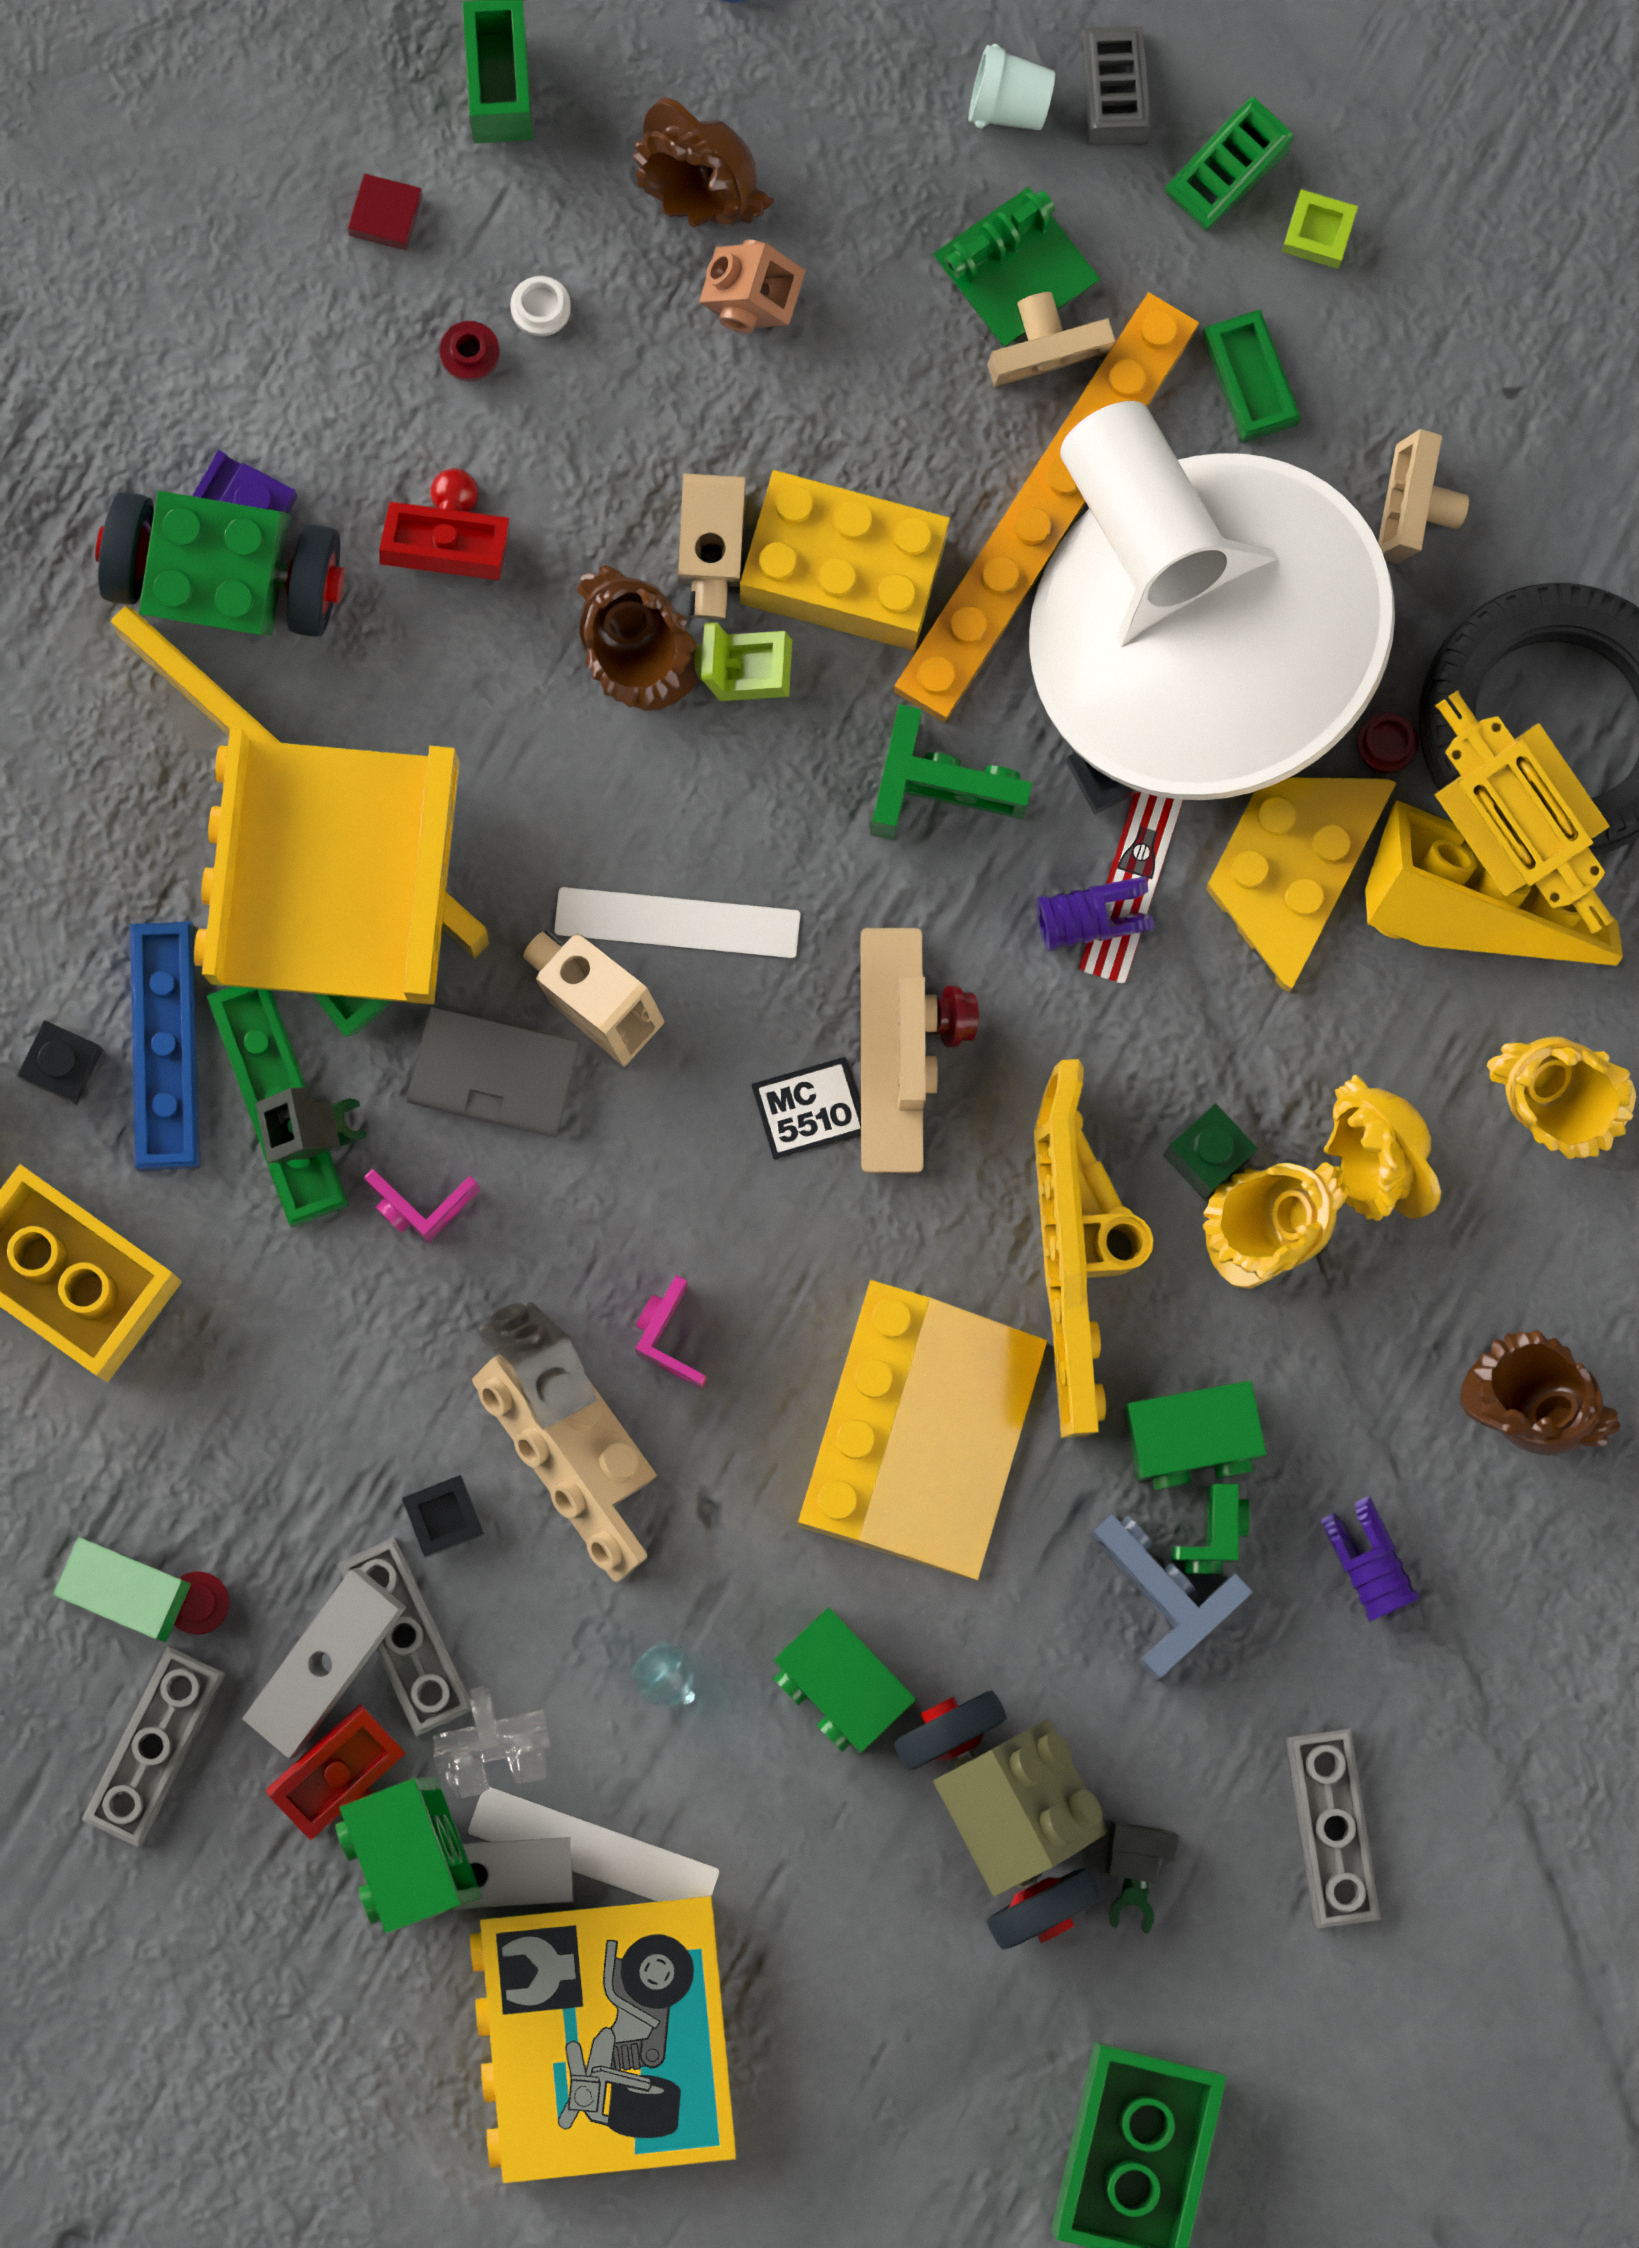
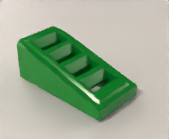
M1250 97L1167 184L1164 192L1207 232L1289 153L1294 136L1255 97ZM1247 129L1266 148L1263 149L1245 130ZM1231 143L1252 162L1247 168L1226 149ZM1213 161L1234 180L1230 187L1208 167ZM1195 178L1199 179L1218 197L1213 205L1190 185Z

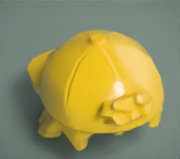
M1546 1037L1529 1044H1504L1501 1047L1503 1054L1495 1056L1488 1061L1489 1078L1492 1082L1505 1084L1507 1101L1514 1117L1531 1130L1536 1142L1539 1144L1544 1143L1550 1151L1559 1149L1568 1159L1575 1157L1583 1159L1588 1156L1598 1157L1599 1148L1605 1151L1610 1150L1614 1137L1622 1136L1626 1133L1625 1125L1634 1116L1632 1112L1637 1096L1630 1078V1072L1628 1069L1608 1062L1609 1055L1605 1051L1594 1052L1588 1047L1564 1037Z
M1358 1075L1352 1076V1080L1346 1081L1344 1086L1334 1090L1338 1099L1333 1108L1334 1129L1324 1147L1326 1154L1341 1158L1340 1168L1344 1175L1341 1185H1347L1350 1191L1345 1203L1349 1207H1353L1357 1213L1363 1214L1367 1220L1374 1218L1375 1221H1380L1383 1216L1388 1217L1391 1214L1393 1207L1410 1219L1427 1216L1435 1211L1438 1206L1441 1189L1437 1176L1426 1161L1431 1151V1137L1425 1120L1406 1099L1380 1088H1368L1361 1077Z
M1327 1162L1322 1163L1314 1171L1296 1164L1278 1163L1263 1171L1250 1168L1245 1169L1244 1173L1233 1174L1231 1182L1217 1186L1214 1195L1209 1199L1208 1207L1203 1212L1204 1217L1209 1219L1203 1224V1229L1206 1231V1245L1210 1259L1219 1274L1236 1288L1252 1289L1271 1280L1283 1271H1289L1307 1262L1326 1246L1328 1240H1330L1336 1224L1337 1210L1343 1205L1350 1192L1347 1185H1341L1344 1176L1342 1169L1339 1166L1334 1167Z

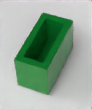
M523 0L462 1L469 118L474 144L533 140L527 31Z
M1252 1380L1132 1402L1123 1408L1137 1482L1153 1480L1154 1490L1191 1484L1190 1472L1214 1468L1216 1479L1253 1472L1251 1461L1260 1460L1267 1455Z
M829 1606L773 1659V1662L781 1671L772 1679L796 1705L799 1706L808 1698L824 1716L816 1726L841 1752H844L852 1745L860 1754L916 1700Z

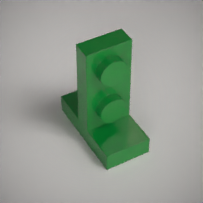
M898 704L870 835L894 840L904 794L1024 820L1032 782L1020 780L1021 774L1007 767L990 765L985 767L984 772L960 767L961 760L943 753L928 752L925 754V758L913 756L922 709Z

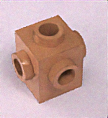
M745 240L742 245L716 247L713 259L707 268L706 281L699 303L720 316L719 322L723 326L736 332L752 333L754 328L789 326L806 270L778 252L774 247L761 241Z

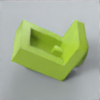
M718 622L705 623L703 643L698 644L695 649L694 661L697 676L707 685L719 701L789 697L793 640L786 631L727 635Z

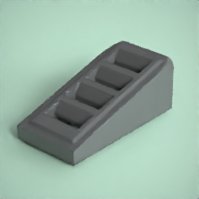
M1143 26L1083 28L1088 145L1147 144L1151 128ZM1130 44L1131 53L1098 54L1097 45ZM1131 65L1132 73L1099 74V66ZM1132 86V93L1101 94L1100 87ZM1133 106V113L1102 114V107Z

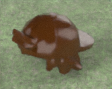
M667 97L657 100L646 113L643 123V140L635 143L634 146L637 152L632 154V158L640 166L636 172L638 187L644 188V192L662 201L661 209L663 214L669 217L687 216L691 227H697L708 221L722 225L732 224L737 220L751 223L754 217L762 216L764 210L773 204L774 198L768 197L766 193L756 189V164L749 147L727 124L719 120L699 122L678 101Z
M607 565L599 568V574L592 572L582 574L580 584L577 587V593L583 596L586 601L581 613L579 635L587 652L586 667L591 669L592 678L601 682L604 695L612 696L617 702H623L628 707L634 706L645 711L662 709L678 702L687 695L699 681L694 661L697 645L684 628L687 624L686 617L677 613L675 607L662 591L652 583L626 577L620 571Z
M1538 1330L1530 1333L1523 1331L1516 1334L1507 1333L1504 1336L1505 1342L1499 1339L1494 1340L1491 1351L1479 1356V1360L1468 1371L1462 1384L1460 1404L1466 1415L1486 1427L1499 1431L1515 1446L1531 1453L1554 1456L1574 1450L1581 1445L1605 1446L1609 1440L1606 1436L1613 1435L1620 1430L1621 1424L1618 1422V1412L1613 1408L1603 1405L1599 1385L1592 1373L1582 1363H1576L1571 1350L1567 1346L1563 1347L1557 1338L1547 1340Z

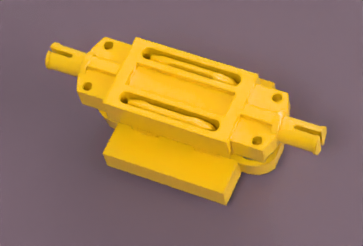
M1458 690L1455 691L1448 698L1461 715L1460 719L1446 699L1435 706L1440 710L1457 735L1445 751V754L1461 776L1434 794L1504 897H1507L1526 883L1529 886L1535 883L1551 908L1566 906L1572 903L1589 927L1591 934L1596 933L1602 927L1590 911V906H1592L1606 926L1615 918L1611 916L1593 889L1598 885L1606 872L1589 849V846L1593 844L1591 839L1609 828V824L1540 723H1537L1514 739L1499 716L1478 721L1460 696V692Z

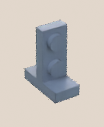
M1111 1514L1089 1534L1174 1627L1138 1661L1154 1680L1162 1678L1253 1593L1235 1573L1224 1580L1197 1606L1189 1598L1196 1592L1194 1586L1173 1564L1170 1563L1163 1569L1146 1551L1153 1545L1152 1541L1131 1518L1127 1516L1120 1523Z

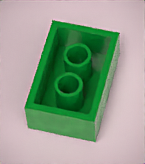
M438 1777L413 1778L339 1807L344 1819L343 1822L336 1824L339 1842L349 1862L355 1859L359 1860L367 1884L358 1888L363 1908L372 1925L378 1922L382 1923L385 1934L417 1924L482 1898Z
M1094 2040L1050 2231L1054 2238L1087 2248H1189L1227 2076L1219 2071Z

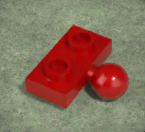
M458 468L446 469L440 472L431 484L430 496L435 507L389 501L379 547L380 565L500 581L510 532V517L470 512L476 505L479 494L475 479L465 470Z
M360 1703L266 1789L268 1797L311 1841L341 1814L339 1807L379 1792L371 1791L369 1787L406 1753L400 1744Z

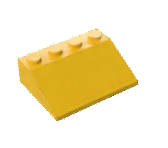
M870 1280L797 1527L978 1581L1048 1340L936 1299Z

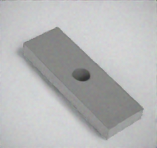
M392 1537L337 1563L343 1579L351 1569L360 1568L406 1606V1609L376 1648V1651L415 1736L418 1737L474 1710V1706L397 1539ZM402 1625H412L416 1631L415 1642L408 1648H399L394 1641L395 1631Z
M351 1569L242 1719L288 1759L297 1757L404 1612L406 1606L362 1569ZM324 1653L328 1654L332 1661L330 1672L322 1664Z
M167 1646L81 1820L136 1847H142L227 1675L226 1673ZM157 1734L162 1739L164 1747L158 1757L151 1759L145 1754L143 1745L147 1737Z
M1351 1729L1287 1737V1749L1315 1928L1381 1920ZM1331 1816H1337L1344 1824L1343 1835L1335 1841L1329 1839L1324 1832V1824Z
M571 1837L463 1844L470 1865L473 1863L484 1865L488 1871V1880L484 1886L479 1888L482 1895L481 1899L455 1909L574 1902Z

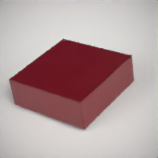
M364 173L347 227L349 236L407 251L423 198L422 188Z

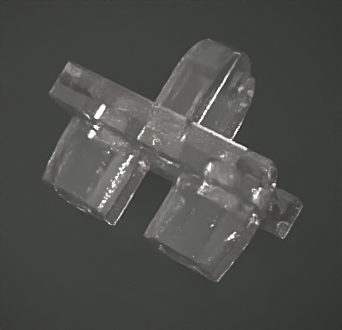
M482 1686L470 1691L472 1698L470 1702L475 1726L433 1736L435 1748L433 1757L437 1773H446V1777L458 1799L479 1795L489 1790V1781L484 1763L508 1757L514 1783L524 1784L547 1777L546 1748L550 1747V1739L544 1709L497 1720L489 1687Z

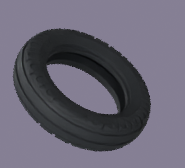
M1544 583L1518 588L1501 594L1466 616L1450 632L1435 654L1427 671L1420 697V743L1426 766L1438 791L1461 775L1445 754V751L1457 735L1435 705L1446 699L1460 719L1461 715L1448 698L1449 695L1458 690L1460 696L1476 717L1477 697L1485 675L1499 660L1517 649L1542 642H1565L1590 649L1610 661L1624 675L1639 703V607L1616 594L1592 586L1574 583ZM1639 755L1631 772L1620 784L1606 793L1591 798L1610 826L1591 839L1593 844L1589 846V849L1594 856L1608 853L1639 838Z

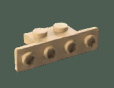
M864 928L860 935L861 1170L864 1173H920L923 1170V1109L926 1093H937V1056H925V1032L937 1031V995H925V977H922V931L920 929Z
M504 1353L498 1354L472 1379L474 1386L478 1390L481 1403L503 1425L514 1441L515 1449L521 1460L532 1467L549 1490L552 1502L558 1512L568 1518L587 1544L589 1555L594 1563L601 1569H604L614 1582L620 1581L647 1558V1553L614 1506L646 1486L657 1474L585 1374L539 1402Z

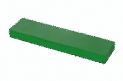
M231 986L207 995V999L267 1162L255 1103L289 1088L306 1087L272 990ZM330 1150L309 1159L291 1160L284 1163L267 1162L291 1228L350 1207Z

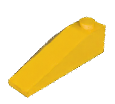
M1396 800L1390 811L1365 888L1367 924L1374 926L1387 937L1393 939L1404 938L1421 946L1618 965L1623 957L1618 921L1613 920L1607 926L1604 925L1595 910L1590 906V911L1602 927L1601 930L1591 934L1589 927L1572 903L1566 906L1551 908L1535 884L1529 886L1526 883L1507 897H1504L1470 846L1464 843L1465 839L1454 823Z

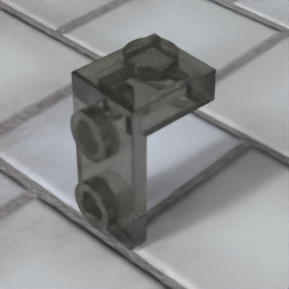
M533 1302L525 1304L515 1303L505 1306L492 1315L491 1322L477 1330L482 1342L511 1370L535 1423L542 1430L598 1400L570 1337Z

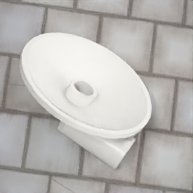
M1124 401L1111 404L1083 419L1066 436L1061 446L1060 456L1089 509L1071 527L1049 560L1038 585L1029 628V652L1032 673L1038 694L1049 717L1067 743L1093 768L1116 782L1154 796L1178 800L1223 799L1252 793L1297 774L1334 747L1354 726L1375 694L1388 663L1395 625L1394 594L1384 555L1372 530L1361 514L1342 494L1327 482L1289 463L1263 456L1227 453L1200 455L1177 460L1150 411L1140 402Z

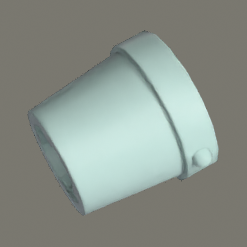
M998 44L987 45L975 80L969 109V123L975 124L977 128L993 124L1041 130L1051 102L1055 71L1008 54Z

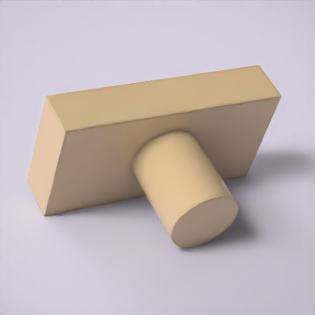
M1052 292L1031 295L1017 303L1028 341L992 351L987 366L993 386L996 387L1108 355L1115 343L1109 318L1063 331Z
M1419 429L1396 444L1378 544L1387 562L1399 564L1422 550L1426 522L1457 530L1466 518L1469 506L1468 495L1433 485L1442 435Z

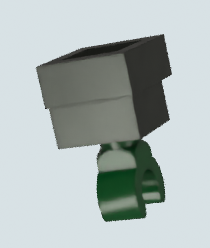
M310 1087L289 1088L255 1103L268 1163H284L291 1160L309 1159L338 1146H345L366 1137L364 1130L353 1131L346 1125L344 1120V1113L360 1106V1102L356 1099L348 1098L333 1105L331 1100L313 1101Z
M1118 1821L1111 1822L1106 1872L1109 1876L1124 1878L1121 1895L1111 1903L1108 1911V1921L1113 1928L1118 1927L1120 1913L1123 1908L1128 1905H1135L1140 1907L1143 1913L1141 1930L1144 1933L1151 1931L1154 1923V1912L1148 1903L1149 1882L1157 1884L1161 1858L1175 1860L1179 1834L1175 1831Z

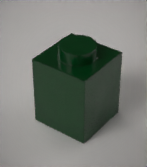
M1215 1103L1170 1143L1163 1156L1205 1201L1215 1192L1217 1186L1224 1184L1253 1157L1258 1148Z

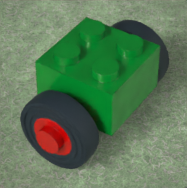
M157 490L154 509L152 499L147 496L128 492L117 493L109 508L105 525L99 529L96 541L95 560L99 562L98 582L100 595L104 600L125 605L136 604L141 596L139 614L272 636L279 588H286L289 631L305 636L321 637L328 625L333 603L338 604L340 602L343 591L345 568L339 566V531L326 526L306 525L299 537L294 557L291 559L290 564H286L283 562L291 514Z

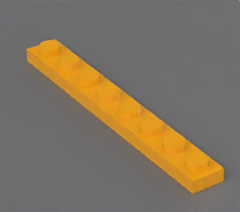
M1150 292L1146 294L894 685V693L941 722L946 723L1048 564L1059 543L1065 537L1086 504L1085 499L1060 456L1061 446L1066 436L1083 419L1111 404L1136 401L1148 408L1196 333L1199 326L1198 321Z

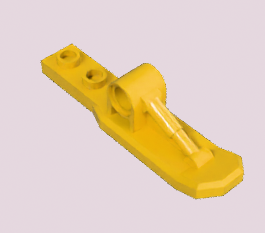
M1079 1059L1061 1060L1054 1066L1042 1097L1034 1128L1045 1279L1052 1321L1061 1438L1086 1437L1099 1432L1098 1421H1104L1106 1415V1398L1103 1385L1101 1383L1095 1384L1093 1359H1098L1100 1356L1101 1338L1098 1323L1096 1321H1089L1087 1278L1114 1277L1126 1274L1139 1267L1150 1256L1154 1240L1151 1229L1146 1222L1133 1215L1130 1209L1122 1205L1101 1161L1097 1162L1081 1130L1083 1118L1076 1109L1083 1086L1084 1066ZM1110 1230H1119L1130 1239L1132 1252L1128 1260H1119L1108 1250L1106 1241Z

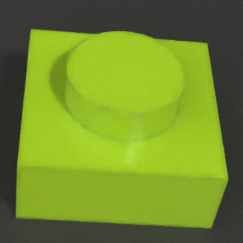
M1301 189L1281 252L1339 269L1358 206Z

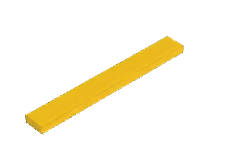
M124 606L110 620L120 639L225 734L229 736L230 728H240L244 730L249 740L281 743L133 608ZM446 892L442 930L475 959L489 944L486 927Z

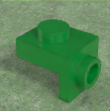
M1212 1484L1207 1488V1547H1174L1170 1549V1563H1185V1574L1222 1575L1223 1564H1232L1239 1560V1537H1248L1250 1527L1249 1500L1239 1499V1484Z

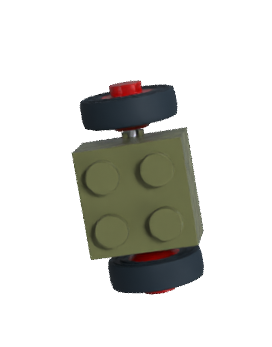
M993 1690L986 1691L960 1706L953 1696L921 1713L920 1715L925 1724L901 1736L894 1742L895 1749L903 1765L910 1771L932 1760L947 1762L957 1757L958 1760L953 1762L955 1769L933 1780L985 1882L993 1897L1015 1886H1018V1888L1026 1887L1014 1895L1011 1904L994 1913L987 1920L988 1927L996 1943L1002 1950L1009 1949L1037 1936L1041 1944L1075 1926L1071 1917L1088 1908L1101 1897L1099 1888L1087 1868L1077 1869L1060 1878L1048 1876L1038 1882L1036 1879L1042 1876L1041 1873L1061 1863L1106 1835L1109 1831L1102 1820V1810L1098 1800L1085 1788L1072 1763L1071 1750L1066 1740L1055 1731L1048 1718L978 1755L976 1750L969 1753L968 1750L980 1744L985 1732L1002 1724L1007 1719L1006 1712Z

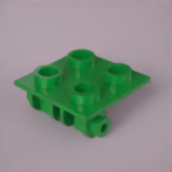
M1029 186L933 253V257L1003 348L1026 333L1017 305L1020 300L1038 293L1052 292L1058 311L1100 281V277L1051 216V213L1055 211V205L1049 195L1043 190L1034 194Z

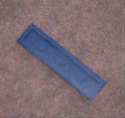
M192 921L130 924L135 1168L138 1171L200 1168L196 973L194 963L195 930Z

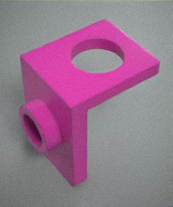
M371 1169L364 1177L369 1187L383 1199L375 1207L380 1214L400 1233H403L411 1226L428 1243L480 1191L477 1181L468 1176L425 1219L374 1169Z
M675 1275L664 1297L661 1298L653 1294L644 1307L636 1327L645 1332L635 1349L638 1356L703 1390L707 1383L705 1375L655 1349L688 1288L687 1280Z

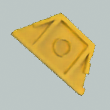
M1289 777L1272 786L1254 792L1205 889L1221 910L1231 916L1237 924V931L1251 949L1255 948L1275 974L1276 978L1274 980L1281 989L1290 993L1396 785L1395 782L1389 779Z

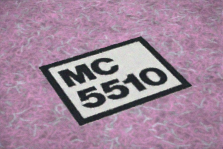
M846 1057L751 1084L774 1160L861 1135V1106Z

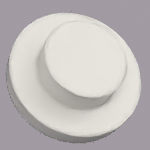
M535 276L524 280L516 287L511 297L510 308L514 322L522 331L532 336L544 337L552 335L564 327L570 316L571 303L567 290L560 282L546 276Z

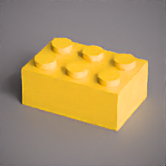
M772 470L740 581V604L915 651L947 540L950 517Z
M19 1164L0 1189V1307L108 1383L182 1281L167 1268Z

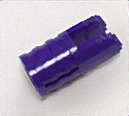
M1146 876L1088 887V890L1071 891L1069 894H1056L1054 897L1049 898L1047 896L1037 897L1038 922L1046 950L1049 952L1057 950L1061 946H1074L1075 943L1082 942L1084 944L1095 939L1103 941L1155 930L1153 915L1133 913L1108 920L1105 903L1135 899L1148 893Z
M1369 1495L1357 1501L1355 1509L1357 1511V1518L1373 1550L1359 1555L1347 1526L1337 1514L1332 1513L1320 1519L1344 1572L1350 1576V1582L1353 1589H1356L1359 1595L1358 1599L1361 1605L1365 1607L1367 1612L1365 1615L1368 1621L1371 1622L1420 1599L1417 1590H1413L1410 1577L1405 1573L1404 1565L1396 1555V1547Z

